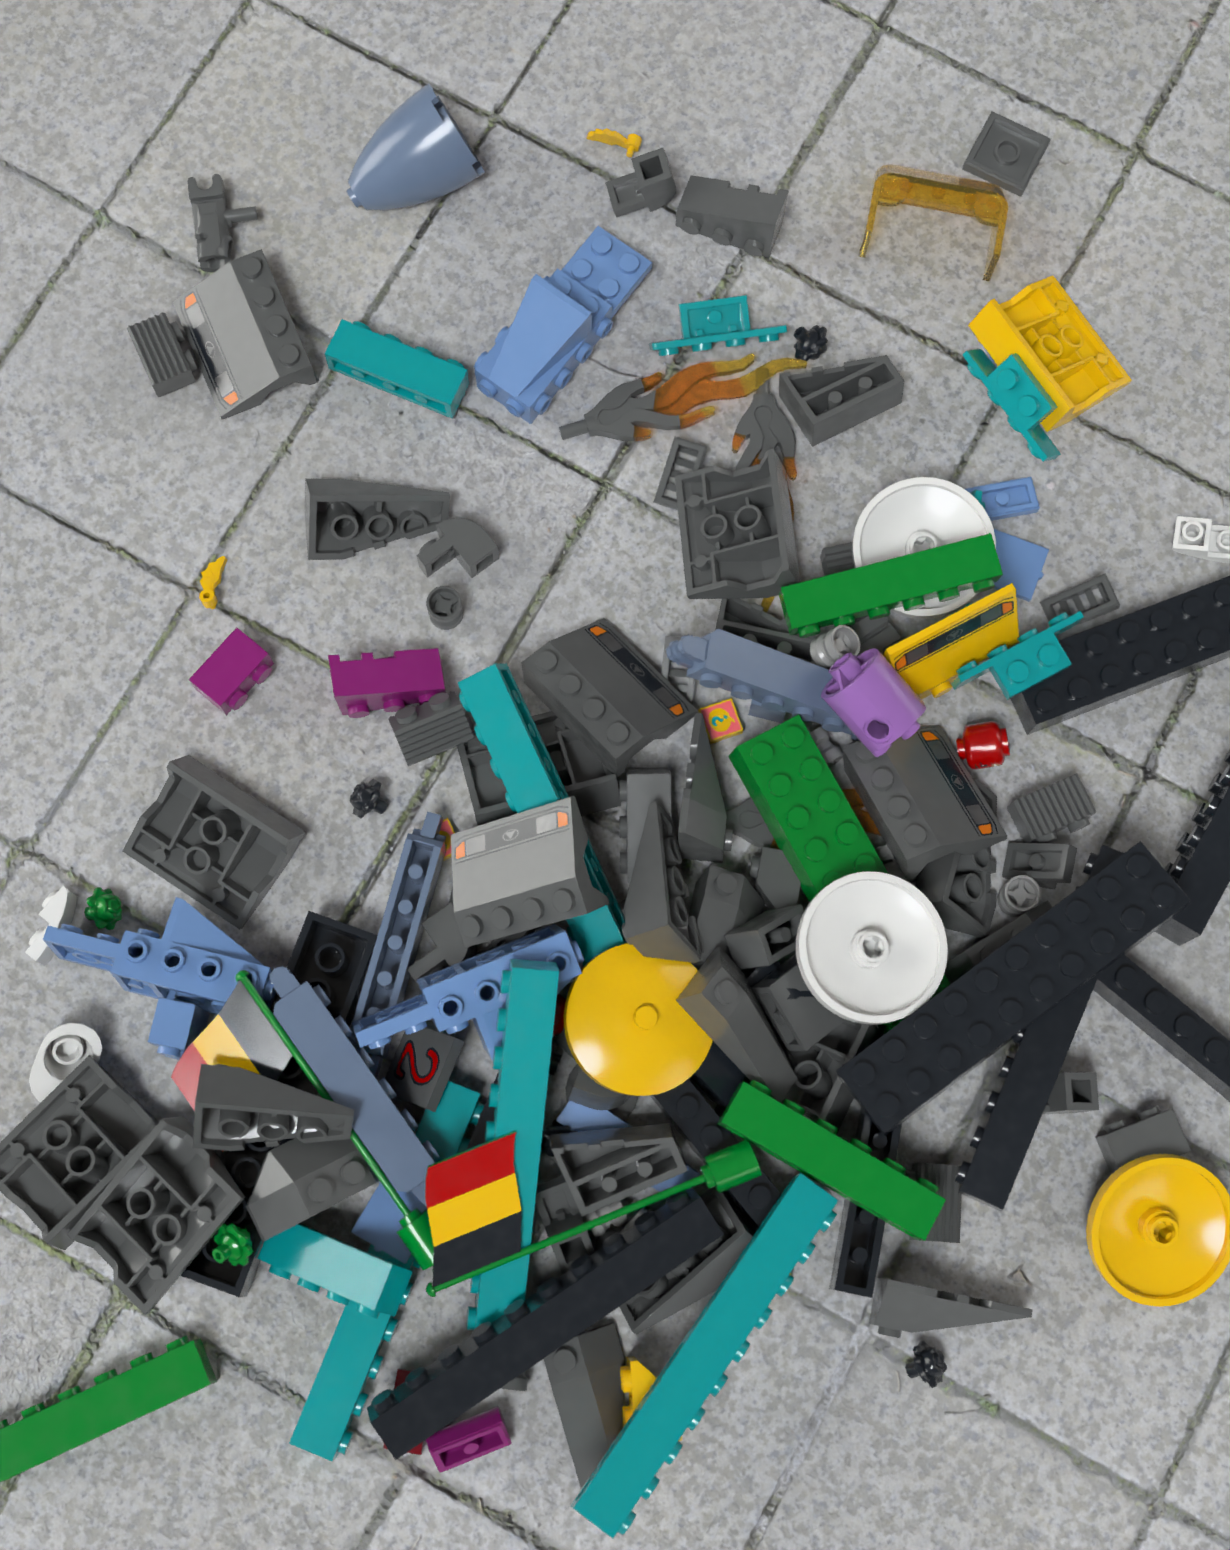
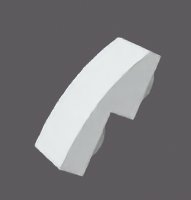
M1177 516L1172 551L1200 559L1230 564V526L1212 525V519Z
M62 886L59 891L54 890L46 897L42 904L43 909L38 915L49 923L48 926L60 928L62 924L70 925L76 908L77 896ZM42 927L34 933L29 941L30 947L25 952L36 962L44 966L55 955L43 941L47 927Z

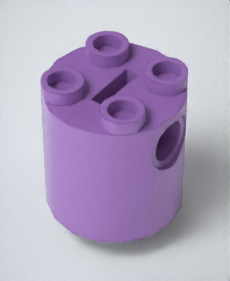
M873 648L860 655H853L849 652L840 657L830 667L829 673L833 677L822 690L821 697L875 757L884 754L891 747L892 742L899 737H902L903 740L908 739L920 728L917 720L926 710L924 702L878 649Z

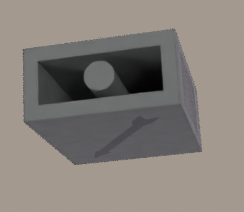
M796 954L751 987L788 1051H807L846 1020L829 1011L812 995L800 973Z

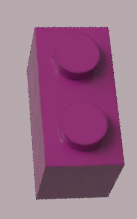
M236 627L188 680L195 690L227 716L232 709L235 711L245 703L248 698L247 693L256 683L261 684L268 678L272 671L271 666L274 663L269 653Z

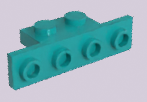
M747 295L678 304L682 339L649 343L650 350H658L659 356L679 354L678 347L692 345V352L710 350L712 349V342L725 341L726 347L746 345L745 338L756 336L759 338V343L779 340V333L787 332V325L750 329Z
M982 349L967 350L962 356L969 363L967 365L968 370L975 378L984 383L988 389L987 394L989 398L1006 412L1008 423L1015 431L1020 432L1028 442L1027 447L1032 455L1041 459L1042 462L1056 459L1061 453L1039 424L1058 406L1018 354H1011L996 368Z
M1079 611L1069 617L1067 612H1064L1048 622L1049 628L1039 633L1034 628L1021 635L1017 639L1019 644L1008 649L1006 644L994 649L987 654L989 660L980 665L976 661L964 665L956 671L959 676L951 683L952 687L956 690L991 672L1004 696L1009 700L1065 670L1072 663L1056 636L1074 627L1084 618L1083 614Z

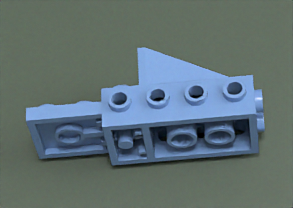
M597 226L562 270L557 268L550 278L548 276L541 278L535 274L531 279L513 323L510 327L505 326L501 329L495 339V345L489 352H483L474 365L477 388L485 396L494 398L504 405L514 416L521 417L529 424H532L539 414L541 415L547 410L557 391L563 389L568 384L580 363L583 364L589 358L593 347L599 339H603L609 333L613 326V316L650 272L652 262L600 226Z
M177 897L173 903L162 939H159L160 935L153 931L139 928L137 933L125 930L121 943L118 944L119 940L113 936L98 933L96 938L83 935V930L67 924H62L60 928L47 926L43 941L59 959L109 971L124 991L155 999L164 998L195 1004L203 1010L217 1015L238 984L235 977L241 970H246L250 973L247 975L248 979L269 1009L276 995L273 987L274 984H271V980H269V974L272 972L270 967L263 965L184 899Z
M553 924L417 979L422 994L352 1022L360 1048L366 1045L370 1049L381 1047L391 1041V1035L403 1030L406 1034L418 1032L428 1026L426 1021L430 1019L433 1020L439 1032L446 1030L447 1034L455 1033L468 1027V1020L472 1019L483 1048L491 1060H493L494 1046L502 1045L503 1032L496 1031L498 1008H505L507 994L500 993L502 970H509L510 959L556 962L559 969L558 995L573 977L582 974L579 963L584 962L581 950L576 940L572 941L564 929Z

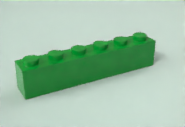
M989 533L781 587L779 598L789 635L799 633L800 638H806L819 634L821 627L834 625V627L838 625L851 626L856 623V618L869 616V620L880 619L890 615L891 609L902 606L904 611L918 609L925 606V600L937 597L939 602L949 601L958 598L960 591L972 588L974 593L990 590L995 587L994 583L1001 578L1003 572L992 534Z
M752 1080L750 1084L742 1082L738 1085L717 1124L744 1140H748L749 1143L915 1240H926L946 1201L945 1198L937 1194L939 1188L921 1177L914 1181L905 1176L903 1173L906 1169L902 1165L889 1158H885L881 1162L870 1155L872 1149L854 1138L847 1142L838 1137L836 1134L839 1130L822 1119H818L814 1123L803 1116L805 1110L799 1105L787 1099L784 1100L783 1104L770 1097L772 1091L763 1084Z
M187 1335L165 1345L167 1353L156 1358L153 1357L152 1352L130 1361L132 1369L119 1375L116 1368L93 1378L95 1386L82 1391L80 1385L58 1394L59 1403L45 1408L44 1402L25 1409L21 1412L23 1419L9 1425L7 1419L0 1421V1483L218 1382L201 1338L189 1341Z

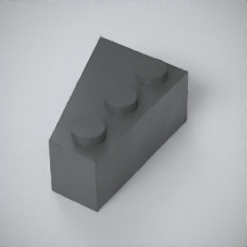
M691 175L677 208L675 226L680 227L688 234H700L709 237L720 245H732L743 249L749 255L769 258L783 224L789 190L779 189L777 195L759 192L760 187L757 185L749 184L747 190L730 187V181Z
M887 355L844 362V366L823 370V366L813 367L811 372L794 375H791L790 371L779 373V397L812 447L902 403L904 379Z
M740 598L721 600L715 630H724L815 664L810 654V644L817 637L816 635L806 638H800L799 633L789 635L786 620L783 618L781 621L764 612V607L756 603L751 605Z
M625 768V780H619V801L626 802V816L619 817L620 838H626V852H620V874H627V883L631 881L650 803L657 801L671 818V773L668 768Z
M669 1123L550 1135L552 1152L581 1216L688 1171L683 1153Z

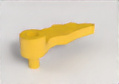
M596 128L595 131L588 132L586 137L588 140L621 146L627 149L626 156L630 158L634 152L639 151L642 138L636 134H629L626 139L617 131H611L607 128L603 130Z
M225 556L219 557L216 562H209L207 569L201 572L202 579L200 584L203 591L199 594V599L205 608H210L211 610L216 608L218 602L215 589L221 583L222 572L227 562Z

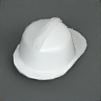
M70 1022L57 1026L46 1035L40 1045L29 1077L31 1092L39 1102H42L89 1055L97 1062L99 1061L102 1044L99 1035L93 1028L83 1023Z

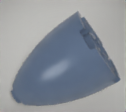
M428 83L404 101L375 131L355 162L348 179L350 188L346 192L357 208L361 205L366 210L405 208L451 193L483 175L485 170L476 155L473 154L471 147L440 97L436 96L431 84Z

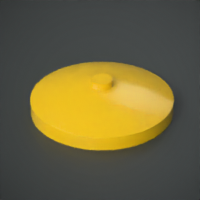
M626 943L600 953L581 969L582 974L575 977L567 994L564 1007V1031L571 1054L580 1068L592 1080L616 1093L630 1096H649L676 1088L698 1070L705 1060L713 1040L676 1001L698 972L690 962L644 957L633 945Z
M1152 1154L1126 1163L1112 1173L1102 1184L1089 1210L1086 1238L1089 1254L1094 1266L1102 1278L1117 1292L1143 1305L1157 1307L1172 1306L1199 1296L1218 1280L1230 1261V1195L1214 1174L1200 1164L1182 1156Z

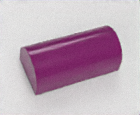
M499 1406L442 1428L426 1439L428 1450L439 1473L512 1444Z

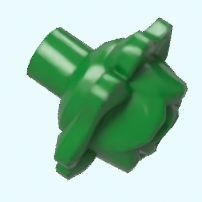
M97 887L94 889L93 895L87 898L88 907L84 910L85 917L88 920H94L98 929L106 928L107 930H113L116 922L122 919V902L119 897L113 895L111 889L103 890L101 887Z
M223 1224L218 1229V1234L214 1236L218 1247L212 1251L213 1258L218 1263H223L228 1259L233 1266L238 1264L246 1266L249 1262L248 1257L253 1253L250 1234L246 1229H241L234 1224H229L228 1226Z

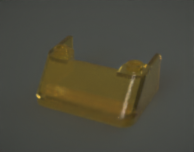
M892 164L881 166L874 175L858 257L865 258L873 231L877 205L894 207L906 204L974 217L980 223L992 226L983 277L984 281H990L1001 254L1008 213V204L1003 190L993 183Z

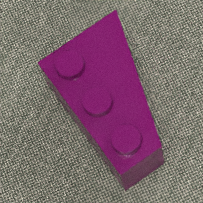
M439 648L394 651V656L379 659L373 658V652L361 653V660L340 661L339 654L328 655L334 698L342 715H348L350 718L365 717L370 714V711L384 709L385 712H397L404 708L405 705L416 703L422 705L424 702H428L435 694L446 693Z

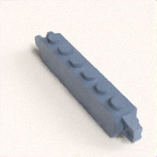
M716 629L702 637H693V635L689 634L684 635L679 641L670 642L669 646L665 649L667 651V658L670 659L669 661L688 668L686 676L699 680V684L704 687L727 690L731 692V696L734 698L752 699L762 703L761 706L765 709L782 710L791 713L792 718L800 715L802 721L819 723L824 730L844 732L851 735L853 740L859 741L821 697L822 690L833 677L826 668L721 629Z
M427 812L422 830L414 828L413 833H408L353 1022L404 1000L411 976L408 968L415 962L424 930L421 923L427 920L446 853V836L439 835L443 822L442 815ZM351 1025L350 1030L353 1034L348 1037V1040L357 1050L360 1048L353 1025ZM393 1035L390 1036L391 1041L375 1049H370L368 1045L363 1047L367 1054L372 1056L371 1059L375 1065L369 1070L376 1080L382 1060H387Z
M283 965L277 968L274 967V970L269 974V980H271V984H274L273 987L281 998L275 1003L274 1016L334 1102L354 1109L352 1128L396 1191L407 1193L411 1191L426 1206L425 1177L427 1166L440 1160V1156L428 1140L421 1144L413 1131L418 1128L417 1123L407 1109L399 1112L391 1100L397 1095L384 1077L379 1081L376 1080L369 1070L375 1065L363 1047L355 1050L350 1043L348 1037L353 1034L341 1016L334 1019L329 1013L326 1006L331 1004V1001L319 984L314 988L310 986L308 981L300 985L287 967L284 968Z

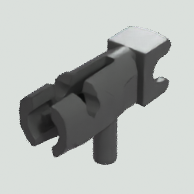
M219 174L213 175L212 186L206 190H202L197 186L194 177H190L187 180L189 199L192 205L195 239H197L198 262H200V269L204 272H215L230 261L233 238L229 235L228 228L232 227V223L258 220L256 206L226 210V191L222 177Z

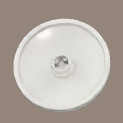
M910 478L883 489L862 511L853 536L854 568L989 533L992 534L996 548L995 533L991 520L983 506L962 487L938 478ZM972 588L960 591L958 598L949 601L939 602L937 597L925 600V606L918 609L904 611L902 606L890 611L909 618H938L958 611L971 602L979 593H974Z
M871 871L853 873L841 877L823 888L810 901L800 919L796 935V958L802 978L812 995L825 1008L843 1019L874 1025L890 1023L905 1018L929 1001L939 987L946 969L948 955L947 937L937 910L918 888L894 875Z

